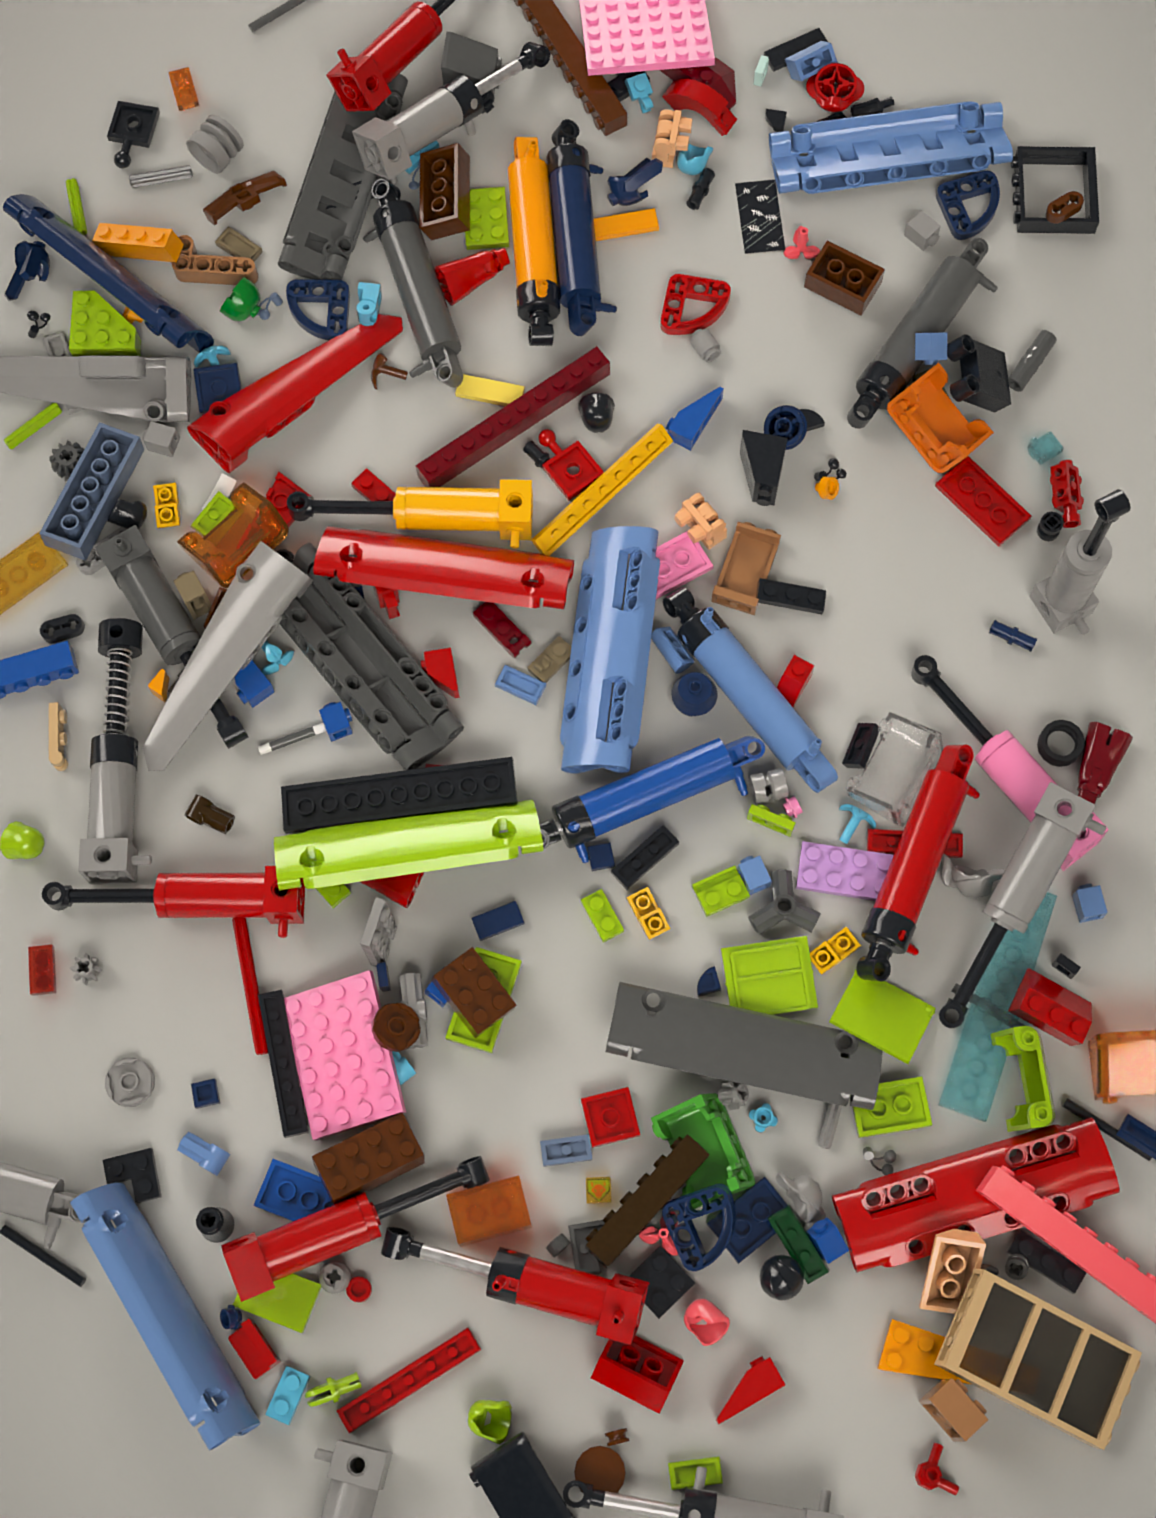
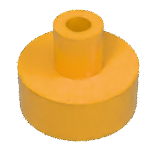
M128 307L125 308L122 316L130 324L135 320L139 323L143 321L142 318Z
M825 476L819 483H816L815 490L822 499L833 500L839 491L838 480L835 477Z

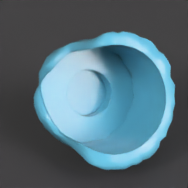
M689 144L688 151H678L677 166L679 170L688 175L700 174L705 168L713 148L709 146L707 148H699Z

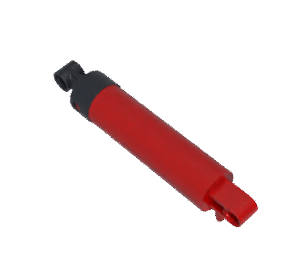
M967 744L947 745L944 747L935 770H928L874 906L870 910L861 933L862 938L870 944L867 956L861 957L856 966L857 974L863 980L881 982L888 979L891 972V965L888 960L892 957L893 953L904 954L907 952L914 956L919 953V950L910 943L916 929L917 920L966 795L974 799L980 796V793L965 780L974 758L973 749Z

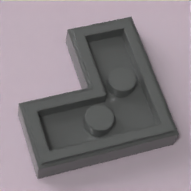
M602 1220L568 1225L575 1269L591 1274L601 1273L600 1262L585 1248L588 1243L585 1238L593 1229L596 1228L599 1231L605 1225Z

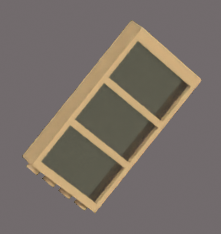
M974 1268L934 1365L1085 1444L1104 1450L1112 1438L1111 1431L1115 1421L1121 1415L1123 1400L1130 1392V1382L1140 1366L1139 1359L1142 1353L987 1270Z

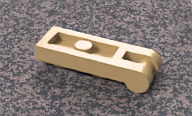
M58 702L49 703V761L56 770L64 771L68 767V761L64 757V746L67 745L64 724L67 723V713Z

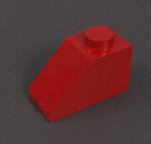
M451 647L424 652L425 660H421L422 670L437 687L454 698H460Z
M796 655L792 657L777 686L778 690L793 708L809 682L815 666Z

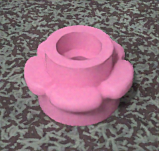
M795 796L789 799L785 798L786 803L782 805L789 817L793 815L794 818H797V815L803 813Z

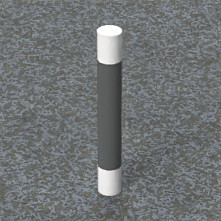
M323 722L258 746L260 754L263 755L327 730Z

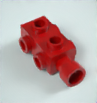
M1062 460L1059 464L1050 467V483L1053 492L1052 503L1055 509L1064 513L1062 515L1063 527L1075 528L1081 525L1080 514L1077 511L1082 509L1084 503L1080 491L1082 478L1079 476L1078 467L1073 465L1072 460Z

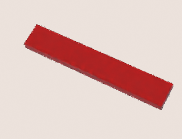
M466 1328L336 1411L350 1434L481 1351V1348L470 1329Z

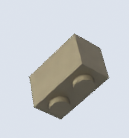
M194 570L182 573L177 579L173 580L193 620L209 613L212 606Z

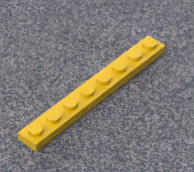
M657 423L531 539L541 554L550 556L673 442L662 424Z

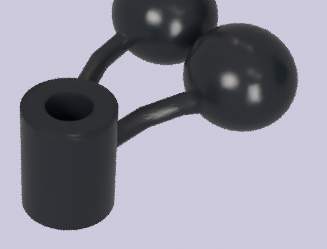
M29 311L27 317L29 320L34 321L36 325L30 327L28 336L36 338L39 329L44 328L47 325V321L50 320V314L43 313L40 315L41 321L45 322V324L38 327L36 320L39 319V314L36 311Z
M836 458L829 459V472H816L814 475L815 480L820 481L823 477H827L832 469H838L839 461ZM838 469L836 471V479L845 478L847 475L846 471Z

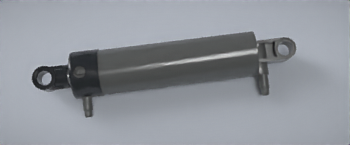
M380 178L374 182L371 189L373 197L378 200L380 206L373 215L376 229L369 232L363 239L368 243L379 237L383 245L421 359L423 360V363L415 367L409 374L414 378L433 369L437 380L451 388H456L463 381V372L457 358L458 353L461 351V343L421 229L419 228L417 214L410 202L400 200L401 192L398 187L388 180Z
M973 239L960 257L948 256L945 258L874 360L869 363L856 382V389L860 397L847 415L848 423L852 427L857 429L864 428L878 408L887 410L888 403L905 390L912 377L922 365L924 360H915V333H944L978 283L993 293L996 292L998 287L976 269L989 249L984 239ZM857 411L862 412L865 417L859 416Z

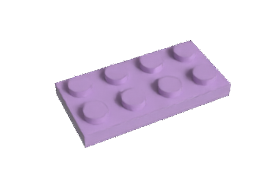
M802 841L796 889L876 901L894 855Z

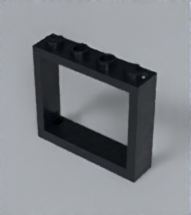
M1018 146L1011 162V168L1015 170V174L1012 175V187H1015L1012 203L1016 205L1013 223L1017 224V233L1095 234L1099 225L1095 147ZM1023 164L1083 165L1085 218H1068L1061 223L1053 224L1046 218L1025 217Z

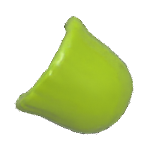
M18 821L8 824L2 833L0 850L7 859H33L42 853L45 846L44 836L40 831Z
M476 1401L468 1411L467 1422L470 1430L482 1438H486L496 1444H501L509 1433L512 1406L508 1401ZM487 1412L491 1414L490 1424L484 1426Z

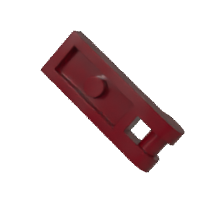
M485 602L473 612V617L513 658H516L520 654L519 651L524 647L528 648L532 644L531 640L494 603ZM514 638L518 640L515 644L510 643Z

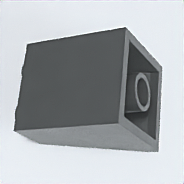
M446 32L441 64L443 85L459 75L468 77L476 84L502 68V58H499L497 48L453 32ZM499 85L490 90L493 95L495 94V89H499Z

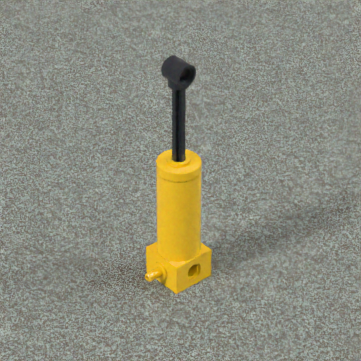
M500 479V488L397 487L396 497H394L393 501L314 500V497L307 496L299 491L290 494L287 498L289 513L296 521H305L309 517H313L314 513L393 515V518L396 519L397 530L500 531V540H510V547L513 549L519 548L520 540L532 539V480ZM299 504H303V505H304V506H303L302 508H300V509H296V508H295V507H296L297 505H299Z

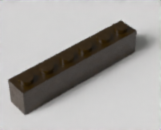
M688 1134L684 1138L679 1136L670 1146L672 1152L667 1157L663 1154L653 1164L656 1169L650 1175L645 1173L636 1184L639 1188L633 1194L630 1191L626 1193L619 1201L622 1206L617 1212L612 1209L602 1220L605 1225L599 1231L596 1228L593 1229L585 1238L588 1242L585 1248L606 1268L614 1262L709 1157L710 1154Z

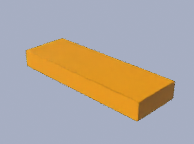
M655 208L594 219L596 241L659 231Z

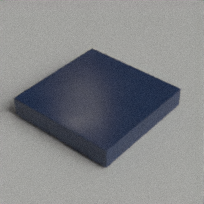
M238 363L193 369L200 413L209 411L212 403L222 402L242 390Z

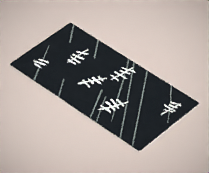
M775 180L735 183L745 254L785 250Z

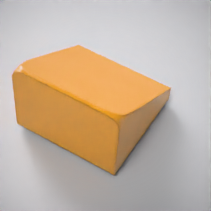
M161 669L148 684V687L153 695L166 702L170 678L166 671Z

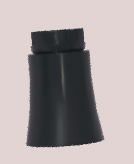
M206 1207L199 1211L196 1225L206 1240L219 1243L231 1236L234 1230V1219L231 1213L224 1208ZM215 1218L214 1225L210 1227V1221Z

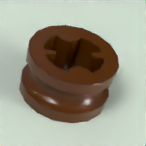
M627 1428L605 1433V1437L609 1438L607 1446L630 1441L625 1435Z

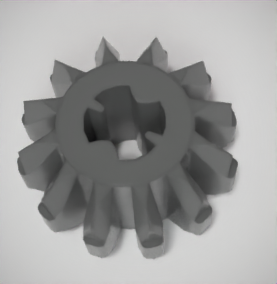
M67 440L66 445L63 446L59 443V449H52L53 455L49 457V461L51 462L52 470L55 473L57 472L59 477L63 478L66 476L69 479L84 448H81L77 442L72 445Z

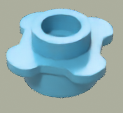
M767 1103L757 1110L753 1109L749 1112V1118L754 1121L757 1132H764L765 1128L769 1126L774 1127L778 1123L777 1117L771 1111V1106ZM761 1116H765L766 1119L762 1120Z

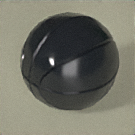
M775 1255L770 1257V1259L764 1262L760 1270L761 1287L773 1299L789 1300L794 1298L803 1287L804 1273L802 1267L790 1256Z

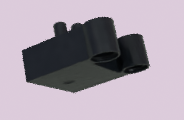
M967 334L947 344V357L952 362L960 360L962 379L950 385V394L957 402L964 401L994 413L1011 405L1005 352L975 341Z

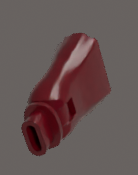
M1090 722L1088 725L1078 775V796L1093 804L1096 803L1097 798L1101 797L1110 784L1118 765L1133 740L1129 733L1119 729H1114L1109 734L1112 727L1100 722Z

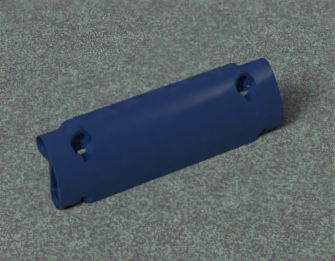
M19 194L10 196L4 202L3 211L16 220L29 236H38L144 320L145 325L156 336L162 334L165 339L177 348H182L188 344L198 353H201L205 348L213 346L214 340L207 331L37 198Z

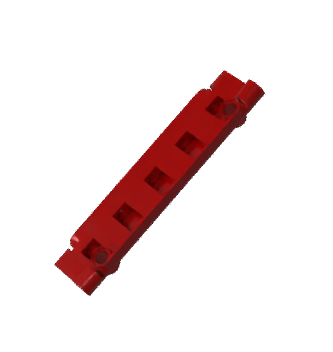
M328 526L319 542L313 573L314 575L333 578L337 575L339 581L527 608H540L541 598H544L543 607L564 610L568 584L573 576L574 560L549 557L540 553L365 529L353 530Z

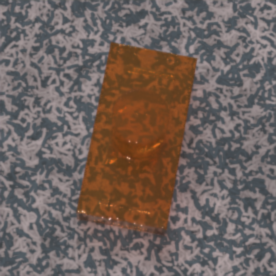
M189 67L168 72L179 111L199 106Z

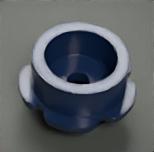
M228 1305V1308L222 1309L220 1312V1321L223 1328L236 1330L242 1322V1313L238 1308L235 1309L234 1305Z

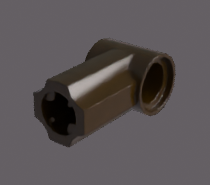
M197 794L184 814L189 820L199 825L205 824L225 835L230 831L235 820L233 814L214 806L210 800Z

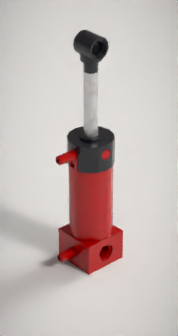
M388 1227L386 1229L381 1254L390 1259L403 1260L410 1255L487 1277V1297L515 1305H523L598 1327L597 1336L628 1345L632 1344L638 1332L650 1283L619 1273H615L612 1279L531 1257L529 1254L504 1247H499L491 1263L414 1241V1236H411L409 1231L398 1227Z

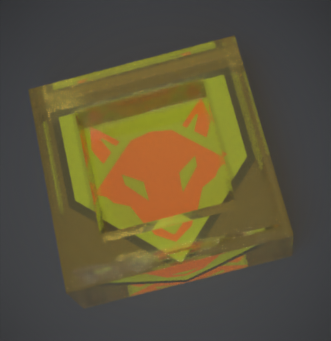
M610 1177L586 1178L587 1204L611 1203Z

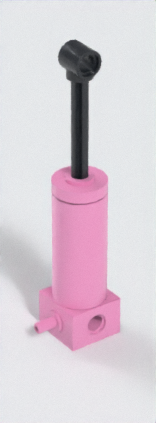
M928 655L918 657L911 671L912 679L917 684L924 685L925 687L930 686L981 743L980 752L974 760L1031 823L1035 817L1034 811L1049 783L1052 782L1056 785L1057 783L1009 730L994 737L940 678L941 672L937 669V662L934 658ZM926 667L930 672L923 673L919 668ZM1066 805L1058 809V813L1063 816L1069 815L1072 811ZM1094 814L1092 819L1104 825L1103 822ZM1106 827L1103 835L1089 828L1085 832L1083 831L1080 838H1076L1061 869L1065 871L1095 847L1109 829Z

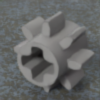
M87 953L84 954V958L79 959L75 957L76 963L70 967L73 972H76L73 978L76 981L82 978V982L85 985L88 984L89 980L97 981L96 976L98 972H102V969L96 966L99 960L94 957L90 961V956ZM85 966L89 969L87 973L83 970Z
M731 1081L721 1083L722 1087L719 1088L718 1098L722 1105H728L729 1110L739 1109L740 1106L746 1105L745 1102L748 1100L749 1091L745 1084Z

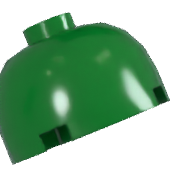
M243 277L219 310L227 318L238 322L245 321L250 316L254 318L261 309L258 306L261 298L257 286L249 279Z

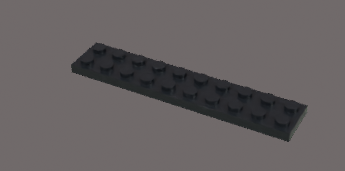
M513 757L281 786L283 830L286 834L368 821L518 804Z

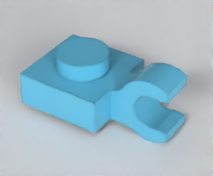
M646 72L626 79L625 84L631 100L639 101L643 114L651 111V108L654 106L649 96L652 95L653 91Z

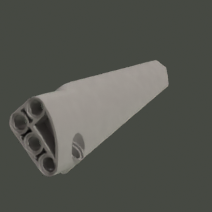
M0 356V393L153 422H189L191 361L189 357ZM155 405L160 409V415L157 418L151 417L149 413L150 408Z
M262 541L259 542L247 560L238 566L234 579L207 625L143 746L148 771H164L240 669L243 670L247 667L282 620V614L296 596L300 599L313 582V579ZM252 569V578L244 580V571Z

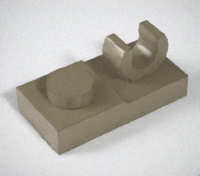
M558 636L527 667L528 671L538 680L547 683L570 660L572 647Z

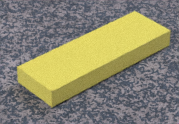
M463 374V381L456 388L455 395L460 398L507 406L524 394L525 386Z

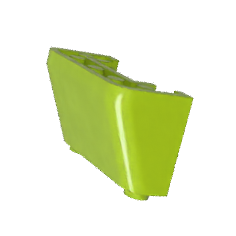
M1030 1026L1013 1027L991 1033L992 1046L997 1045L1004 1048L1006 1056H1018L1026 1104L1016 1105L1015 1115L1006 1120L1007 1131L1012 1132L1051 1125L1055 1119V1109L1040 1034Z

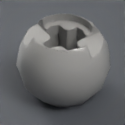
M331 1261L325 1264L319 1274L321 1287L331 1294L344 1291L351 1280L349 1268L339 1261ZM335 1270H337V1274L341 1276V1279L336 1280L335 1284H332L333 1282L329 1279V1275L334 1274Z

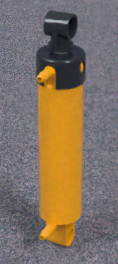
M515 137V161L508 166L517 285V312L521 320L530 323L528 329L529 346H552L554 330L553 325L549 324V322L560 314L559 287L557 286L548 166L545 161L539 159L537 137Z

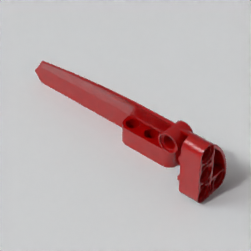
M378 314L377 321L373 325L364 326L359 324L269 373L222 402L212 403L209 411L187 426L189 434L224 471L231 473L247 460L248 450L265 436L271 438L313 405L316 396L403 332L402 318Z

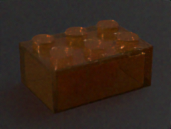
M519 1175L446 1195L457 1242L460 1247L532 1228Z

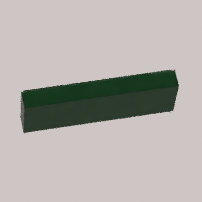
M790 1205L768 1217L769 1222L789 1255L801 1265L807 1284L830 1271Z

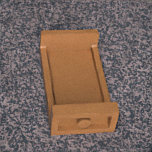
M738 522L717 585H715L712 592L711 602L755 615L759 604V599L756 598L758 580L760 578L768 579L780 544L781 535L771 529L757 528L749 522Z

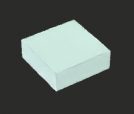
M761 55L755 70L754 85L761 87L767 74L769 64L767 56Z

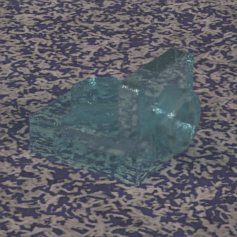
M1051 431L1038 439L1033 437L1027 447L1029 455L1034 460H1037L1040 465L1060 454L1064 449Z

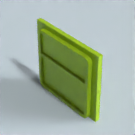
M807 936L721 948L726 980L725 985L730 1006L770 1015L818 1008Z

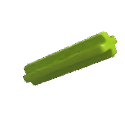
M75 178L67 179L65 183L74 228L83 235H86L87 227L77 180Z
M57 403L50 404L5 437L4 443L9 449L15 448L62 413L61 408Z

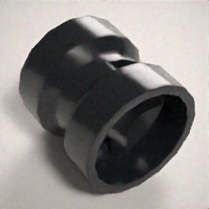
M1051 511L1042 516L1037 527V534L1040 539L1049 542L1058 537L1064 523L1061 515Z

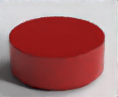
M357 1276L350 1280L346 1293L352 1301L362 1303L370 1298L372 1285L366 1278Z

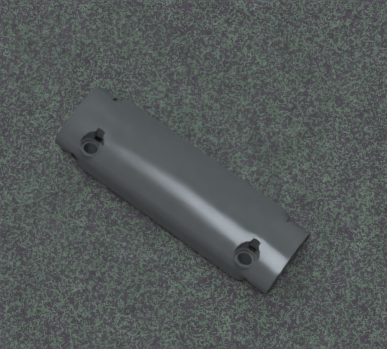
M399 74L388 85L392 93L374 111L347 112L334 91L283 239L284 246L278 261V266L281 269L314 280L343 279L372 197V185L378 179V175L365 170L352 131L375 117L387 121L400 113L403 103L402 99L408 84L405 76ZM362 181L359 185H353V183ZM329 205L336 206V208L326 209Z
M619 982L605 1051L606 1053L627 1057L629 1048L632 1047V1060L846 1106L850 1098V1106L873 1110L875 1106L883 1053L882 1050L844 1030ZM651 993L657 994L660 998V1003L656 1007H650L646 1002L647 996ZM647 1010L656 1012V1015H647ZM843 1035H847L850 1038V1045L845 1049H842L838 1044L839 1038ZM841 1053L849 1054L848 1058L841 1057Z

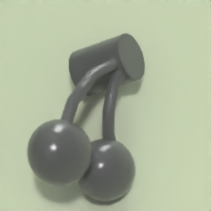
M865 1147L863 1149L864 1158L868 1161L870 1160L874 1168L882 1171L884 1175L893 1173L892 1165L885 1164L880 1169L872 1161V1159H885L887 1163H893L896 1160V1153L893 1150L886 1151L883 1157L875 1158L872 1148Z

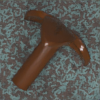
M382 353L376 356L371 371V381L376 390H378V374L383 373L406 380L408 374L407 371L384 365L388 359Z

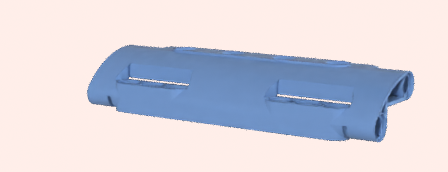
M617 526L592 532L589 558L583 562L560 733V741L564 747L561 770L564 772L577 774L602 767L618 773L630 771L632 749L637 745L640 735L660 560L655 554L659 532L654 528ZM628 554H630L629 567H628V575H627V583H626V591H625V599H624V607H623V610H622V602H623V594H624V586H625V578H626ZM612 682H614L613 695H612V704H611V712H610V720H609V728H608V736H607V742H606V741H605V738H606V730H607V722H608V714H609V706H610Z

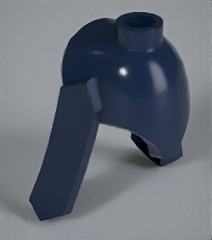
M646 157L626 175L609 176L607 182L611 193L607 197L612 206L617 204L630 206L647 198V190L639 193L637 189L662 172L663 162L657 158L650 160Z
M24 240L16 245L15 263L17 268L4 294L8 301L17 300L25 281L34 280L36 275L39 276V281L45 282L47 280L50 258L43 242L34 241L31 243Z

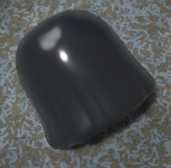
M593 392L583 396L579 402L578 409L585 427L594 433H602L609 429L613 419L615 404L608 394Z
M118 500L109 515L108 522L126 529L136 525L140 529L147 518V507L141 501L131 503L125 500Z

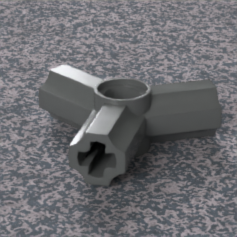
M785 869L771 872L773 901L748 917L754 930L761 935L779 922L787 920L812 933L821 913L794 900L792 871ZM782 902L787 903L790 906V910L786 912L781 911L778 908V904Z

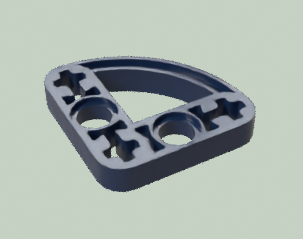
M988 170L939 185L936 199L955 239H969L979 234L989 225L998 207L1000 187L996 175ZM968 184L972 187V190L964 191L961 189V185ZM943 191H946L947 194L950 193V196L943 194ZM989 193L988 208L978 220L971 223L962 201ZM954 207L957 208L960 211V213L958 215H952L949 213L948 210ZM958 221H960V226H961V228H962V229H966L965 232H963L961 229H958V227H959V222H958Z
M296 279L287 284L286 296L291 314L299 326L306 332L317 338L329 341L348 331L350 291L346 282L342 280ZM317 287L324 289L321 295H315L312 292ZM296 288H300L298 293L294 294ZM339 289H343V291L341 292V300L338 299L337 292L339 291ZM297 302L328 303L327 327L316 324L307 318L300 310ZM342 307L344 312L336 315L333 313V309ZM336 322H339L340 326L338 333H334Z
M715 1184L672 1199L662 1210L665 1224L682 1264L687 1270L692 1272L699 1271L712 1264L726 1249L732 1238L736 1222V1209L732 1193L724 1184ZM716 1193L724 1195L722 1200L714 1199L709 1203V1199ZM691 1199H699L703 1204V1209H693L690 1203ZM672 1207L674 1210H679L680 1213L677 1216L670 1214ZM722 1209L723 1224L720 1237L715 1246L706 1253L692 1219ZM678 1221L679 1223L684 1221V1223L679 1224L677 1227L675 1226ZM680 1229L687 1230L690 1233L691 1238L689 1241L680 1239L678 1235ZM692 1254L694 1257H699L697 1264L695 1260L691 1261L689 1259Z

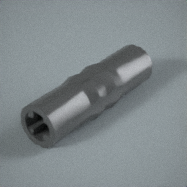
M1042 330L1009 376L1008 381L1011 389L1017 392L1023 391L1056 343L1057 339L1053 333L1047 330Z

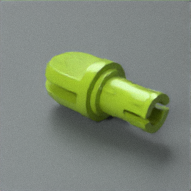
M357 1372L336 1381L329 1377L326 1378L327 1383L309 1389L305 1393V1398L329 1390V1393L308 1401L307 1404L310 1407H314L331 1400L336 1403L339 1402L340 1395L358 1388L360 1389L362 1386Z

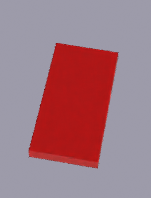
M969 456L964 458L935 484V487L998 547L1032 517Z

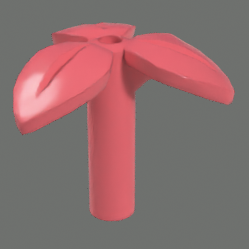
M799 226L793 236V242L797 247L789 246L784 250L783 254L789 259H798L800 252H802L806 259H812L818 256L820 249L813 245L806 246L809 241L808 229Z
M670 1211V1214L676 1215L675 1211ZM663 1216L660 1219V1230L654 1226H648L639 1233V1238L647 1244H655L661 1238L662 1248L669 1255H678L671 1235H668L669 1231Z

